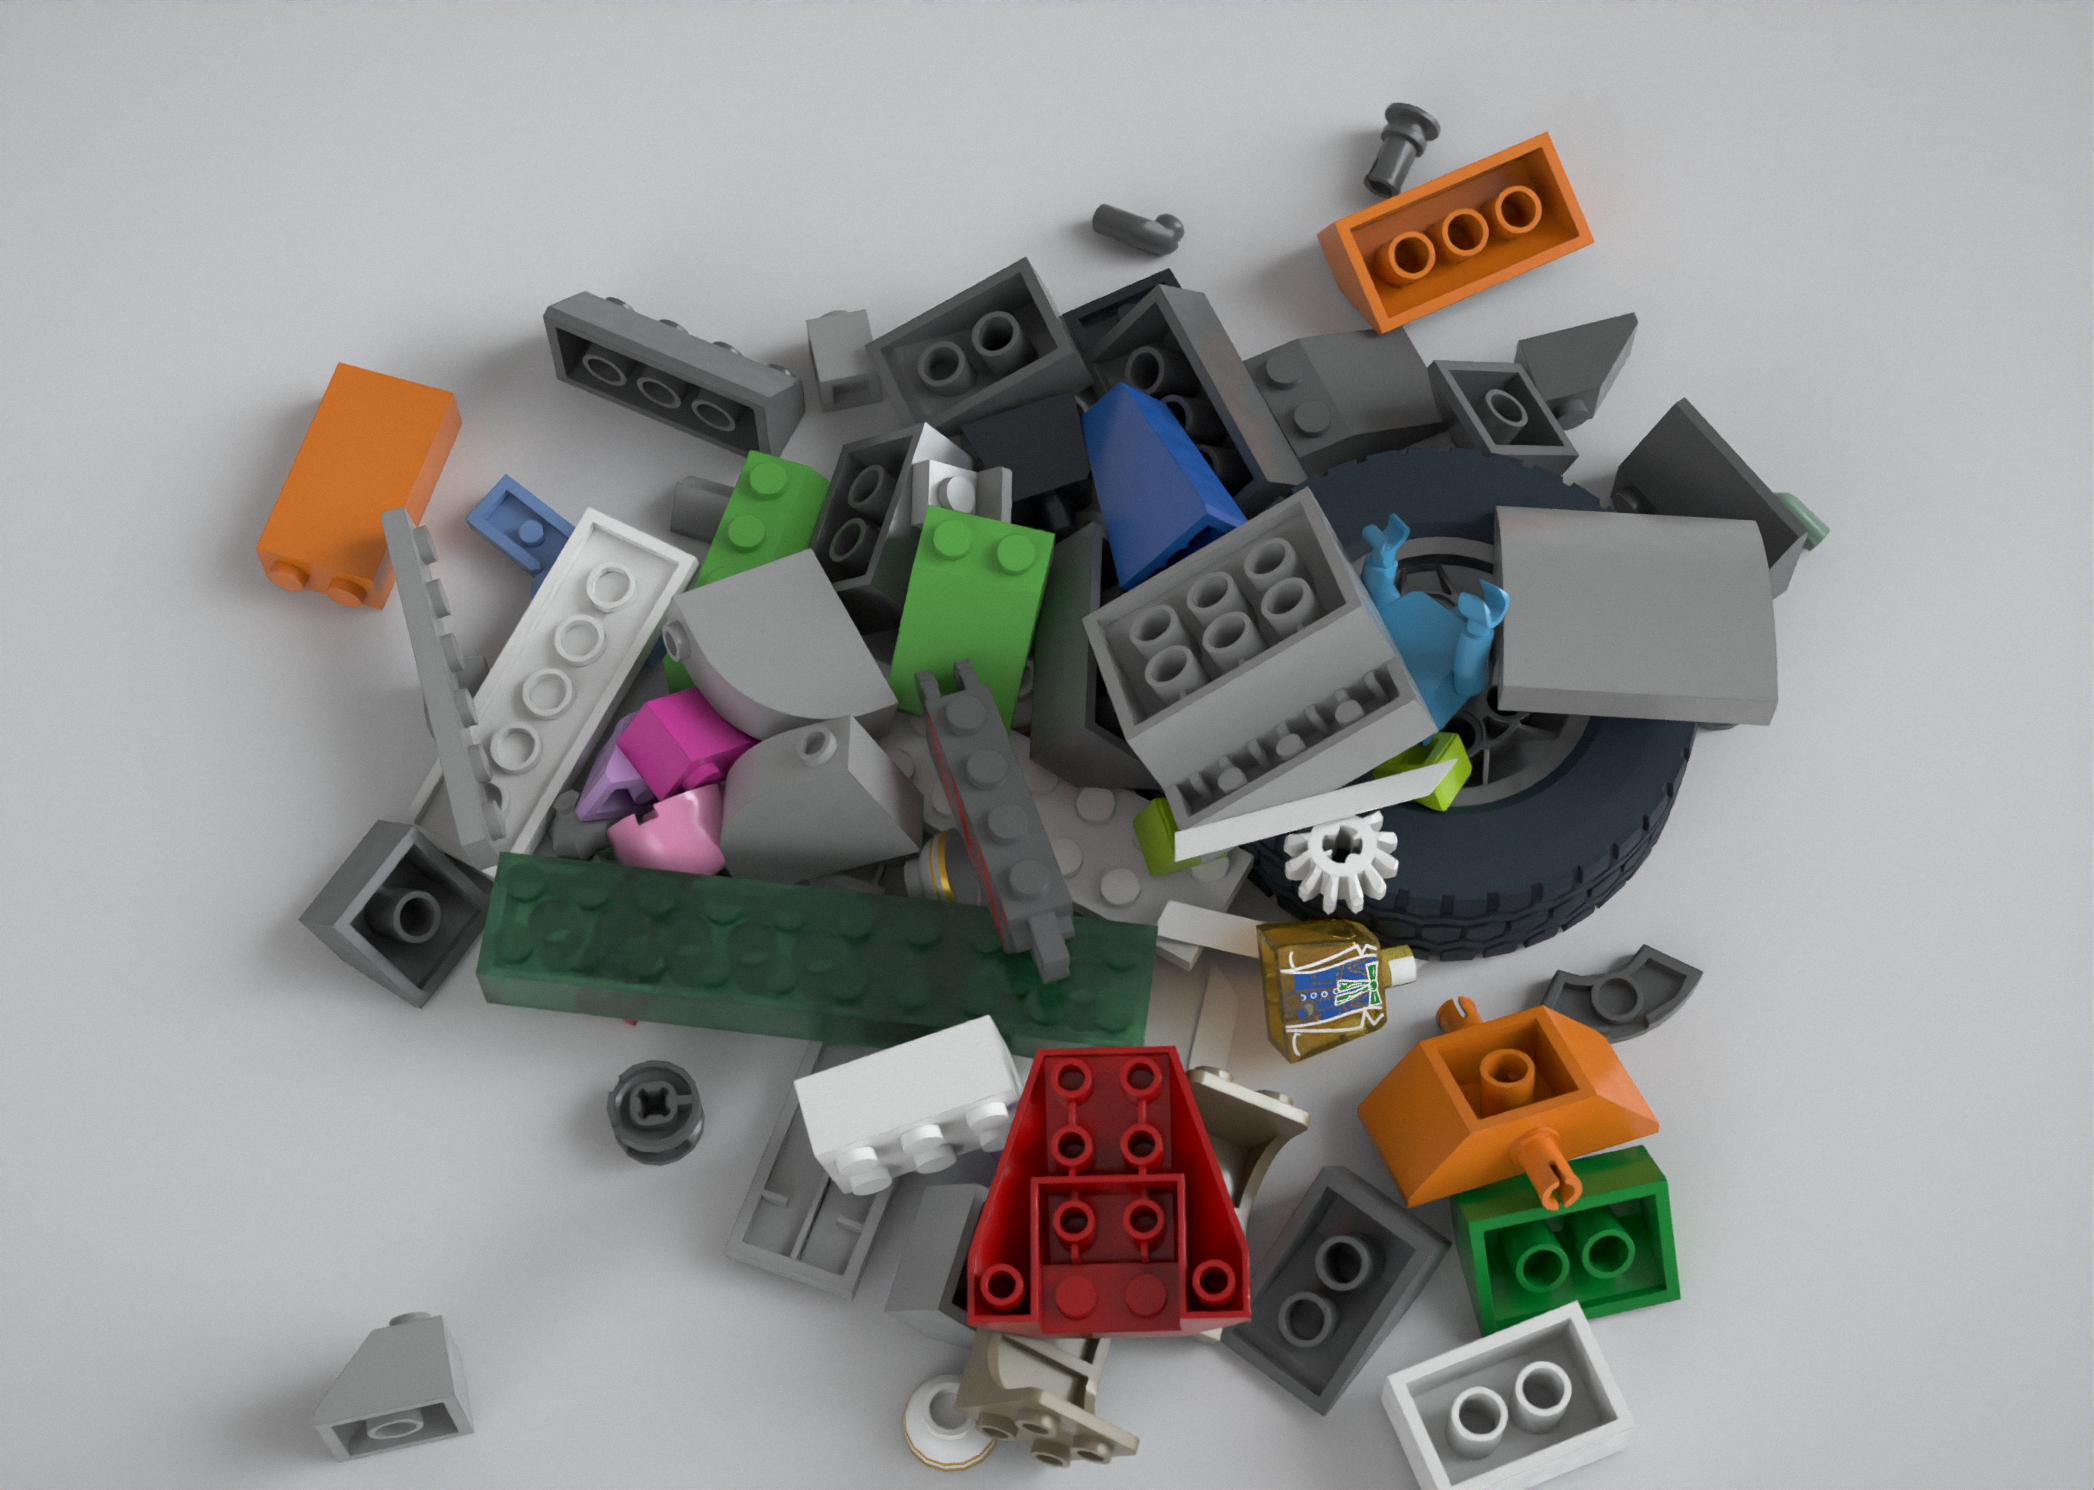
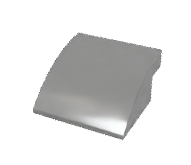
M1308 486L1082 618L1125 739L1163 788L1179 831L1335 791L1439 732L1391 634ZM1237 846L1198 857L1205 865Z
M1510 506L1495 507L1493 585L1507 592L1510 597L1509 607L1504 618L1493 628L1491 685H1498V710L1770 725L1778 704L1775 619L1768 562L1756 521Z

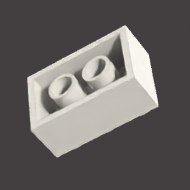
M990 1015L793 1081L815 1158L843 1194L853 1192L855 1195H868L884 1190L892 1184V1178L915 1170L923 1174L944 1170L956 1162V1156L980 1148L986 1152L1003 1150L1023 1093L1014 1058Z
M1578 1301L1390 1374L1386 1377L1381 1395V1401L1421 1490H1525L1626 1449L1637 1428Z

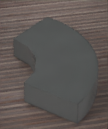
M1643 944L1630 962L1607 974L1580 976L1557 969L1539 1006L1548 1007L1596 1030L1607 1039L1609 1044H1614L1641 1036L1670 1019L1693 994L1704 972Z

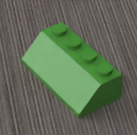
M750 450L693 589L807 550L830 482L807 465ZM667 651L663 665L669 693L674 694L696 687L683 662H675Z

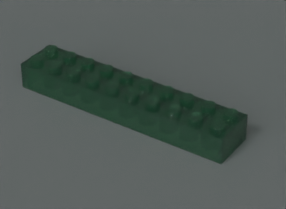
M500 851L476 976L486 1003L880 1049H889L990 1015L1012 1055L1034 1058L1037 1049L1146 1046L1157 959L1158 926L1073 916L1075 936L1064 939L1070 956V965L1068 966L1070 976L1043 984L1029 950L1007 954L1003 949L988 906Z

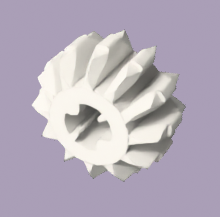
M1379 810L1369 813L1364 818L1356 814L1299 829V833L1286 836L1284 851L1292 858L1285 863V875L1289 880H1303L1299 886L1298 894L1303 902L1313 899L1321 893L1324 895L1323 910L1327 914L1334 912L1337 899H1345L1348 908L1356 914L1362 910L1363 894L1377 900L1385 896L1387 886L1383 879L1395 877L1397 874L1399 862L1390 853L1396 850L1398 840L1394 832L1380 831L1383 824V815ZM1337 849L1350 851L1345 863L1332 861Z

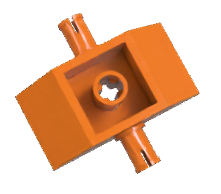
M1464 996L1458 997V1004L1465 1014L1464 1017L1460 1015L1452 999L1441 1005L1436 1012L1435 1019L1438 1027L1444 1034L1417 1042L1357 1106V1116L1407 1208L1523 1173L1527 1174L1539 1195L1541 1204L1546 1209L1559 1210V1204L1552 1193L1554 1189L1566 1208L1577 1201L1583 1189L1580 1179L1573 1173L1566 1160L1659 1133V1122L1602 1034L1543 1005L1483 1022L1477 1012L1475 1003L1470 998Z

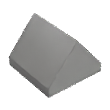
M691 475L676 484L670 531L712 543L735 487Z

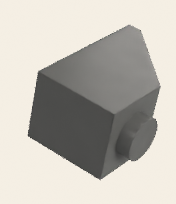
M1635 312L1518 340L1514 363H1521L1563 430L1576 428L1595 416L1631 353L1638 326Z

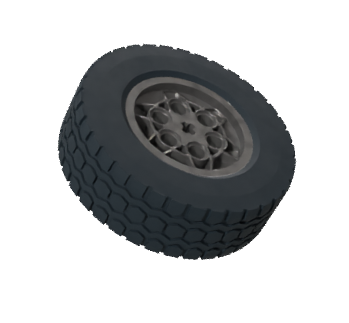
M1439 447L1407 448L1406 454L1397 455L1396 450L1367 455L1364 462L1359 464L1353 459L1326 469L1324 477L1321 479L1317 475L1312 476L1290 489L1287 498L1308 486L1359 577L1361 576L1365 557L1373 551V548L1362 536L1363 528L1370 524H1375L1383 532L1388 526L1389 516L1395 513L1410 528V534L1395 554L1398 566L1393 583L1402 597L1411 591H1423L1448 610L1458 604V599L1462 592L1474 594L1485 601V593L1479 579L1493 584L1494 512L1496 506L1617 513L1610 506L1606 509L1602 508L1598 497L1573 482L1571 486L1563 483V476L1540 466L1534 465L1530 469L1523 466L1524 460L1493 453L1492 458L1481 456L1482 450L1450 447L1449 452H1439ZM1280 496L1261 513L1265 512L1266 510L1277 505L1285 499L1282 496ZM1488 657L1489 680L1486 688L1480 694L1471 696L1440 731L1459 734L1462 743L1468 748L1466 753L1472 766L1470 776L1446 811H1438L1415 800H1409L1358 814L1359 817L1364 818L1369 813L1379 810L1383 815V824L1380 831L1394 832L1398 840L1396 850L1390 853L1399 862L1397 874L1395 877L1383 879L1387 887L1385 896L1382 899L1377 900L1363 894L1362 910L1356 914L1348 908L1345 899H1337L1334 912L1327 914L1323 910L1324 895L1321 893L1313 899L1303 902L1298 895L1299 886L1303 880H1289L1285 875V863L1292 858L1284 851L1285 838L1289 834L1299 833L1298 830L1245 843L1237 847L1254 856L1253 867L1247 876L1249 880L1268 898L1274 894L1277 897L1278 906L1303 923L1309 919L1314 922L1315 930L1334 939L1344 941L1346 937L1354 940V944L1363 946L1369 944L1380 950L1397 951V955L1413 956L1416 959L1426 961L1429 960L1430 955L1440 956V961L1472 960L1474 954L1482 953L1483 958L1511 953L1517 949L1518 944L1523 943L1524 947L1528 948L1553 938L1558 933L1559 927L1565 932L1589 917L1594 912L1595 906L1598 909L1602 907L1625 886L1626 881H1629L1651 853L1652 847L1657 843L1669 818L1670 811L1674 806L1691 756L1698 722L1516 711L1517 714L1512 716H1502L1493 712L1490 706L1498 704V685H1491V658ZM1375 768L1339 789L1375 780L1373 776ZM1337 849L1332 861L1345 863L1350 851Z

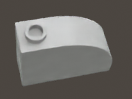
M811 548L672 596L667 624L662 628L666 649L675 662H683L693 683L698 687L709 704L720 716L737 729L763 741L783 732L851 714L873 740L889 735L899 702Z
M851 714L777 734L751 747L739 757L728 772L724 787L720 851L724 855V864L734 879L751 894L922 851L924 795Z

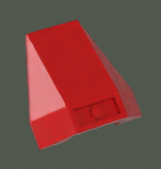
M1139 1046L1037 1049L968 1252V1325L1040 1339L1184 1337L1251 1321L1249 1247L1176 1047Z

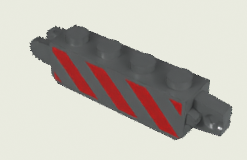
M969 658L953 662V679L959 691L957 693L941 697L936 678L932 676L930 669L914 673L916 689L925 713L926 739L929 752L1003 949L1007 954L1029 950L1043 984L1069 977L1070 970L1068 966L1070 965V956L1064 939L1075 936L1073 900L988 684L980 686Z

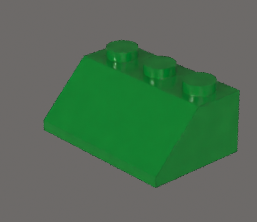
M1643 1145L1567 1161L1573 1173L1580 1179L1583 1189L1577 1201L1566 1208L1554 1189L1552 1193L1559 1204V1210H1548L1541 1204L1539 1195L1526 1173L1449 1196L1456 1249L1482 1338L1574 1301H1578L1586 1320L1681 1299L1668 1182Z

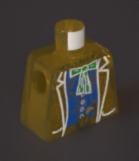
M1335 919L1256 925L1268 1040L1289 1064L1303 1061L1382 1029L1387 1022L1385 989L1411 984L1416 981V964L1409 946L1404 944L1381 949L1378 938L1362 923Z

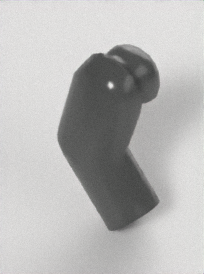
M1108 204L1100 205L1092 219V226L1095 232L1157 256L1171 254L1176 251L1178 242L1185 233L1182 222L1171 214H1161L1153 221Z

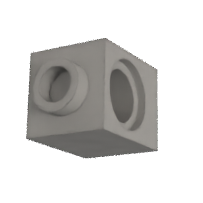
M866 309L852 312L836 310L828 312L820 318L806 320L809 351L823 413L883 402L881 380L865 348L866 344L873 341Z

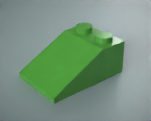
M928 505L888 679V684L899 702L896 712L925 718L916 689L914 673L930 669L932 676L936 678L941 697L959 692L953 679V662L969 658L980 686L988 684L1009 737L1053 559L1054 533Z

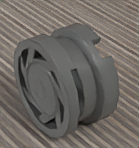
M649 1060L635 1064L619 1075V1082L612 1092L609 1091L607 1111L617 1144L627 1156L642 1164L663 1166L679 1161L694 1150L703 1135L705 1115L696 1082L685 1069L669 1061ZM676 1149L675 1151L660 1155V1152Z

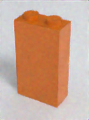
M338 362L255 548L267 578L277 586L289 591L300 592L306 588L327 594L335 602L347 607L359 608L363 604L383 610L396 579L380 514L404 506L418 528L462 425L454 393Z

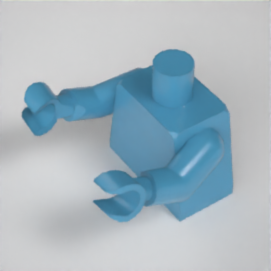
M1394 513L1389 516L1388 526L1383 532L1375 524H1370L1363 528L1362 536L1373 548V551L1365 557L1360 579L1391 634L1440 732L1471 696L1480 694L1486 688L1489 680L1488 657L1494 637L1493 628L1504 618L1509 607L1510 597L1501 588L1482 579L1479 580L1485 593V601L1474 594L1462 592L1460 593L1458 604L1450 610L1423 591H1411L1402 597L1393 584L1398 566L1395 554L1409 536L1410 528ZM1435 734L1419 742V744L1425 747L1432 741Z

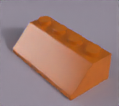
M1548 131L1337 220L1316 234L1340 291L1379 336L1595 243Z

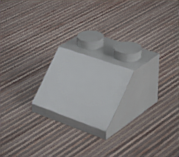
M979 1183L924 1186L884 1312L931 1339L971 1350L977 1327L968 1325V1252L989 1189Z
M426 1312L407 1313L393 1318L389 1322V1327L372 1330L312 1412L314 1426L338 1463L475 1433L462 1355L442 1315L431 1317Z

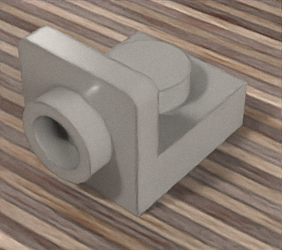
M934 460L913 464L911 526L923 528L928 505L1011 523L1012 471L1003 467H995L974 472Z

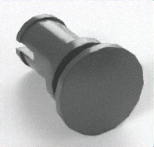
M1401 102L1391 103L1385 110V119L1388 124L1384 126L1381 132L1383 144L1369 173L1364 178V185L1369 191L1386 199L1400 194L1401 187L1414 159L1424 154L1427 148V141H1434L1438 138L1441 130L1438 121L1432 115L1419 107Z

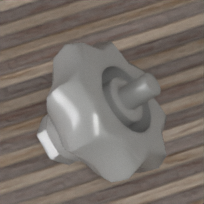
M571 789L558 796L553 806L556 810V816L551 821L547 833L549 839L553 842V849L557 857L561 859L576 857L585 861L596 851L610 847L611 844L606 831L623 818L616 817L580 822L575 809L581 794Z

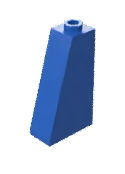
M1120 381L1080 417L1085 446L1121 589L1130 591L1248 522L1166 403Z

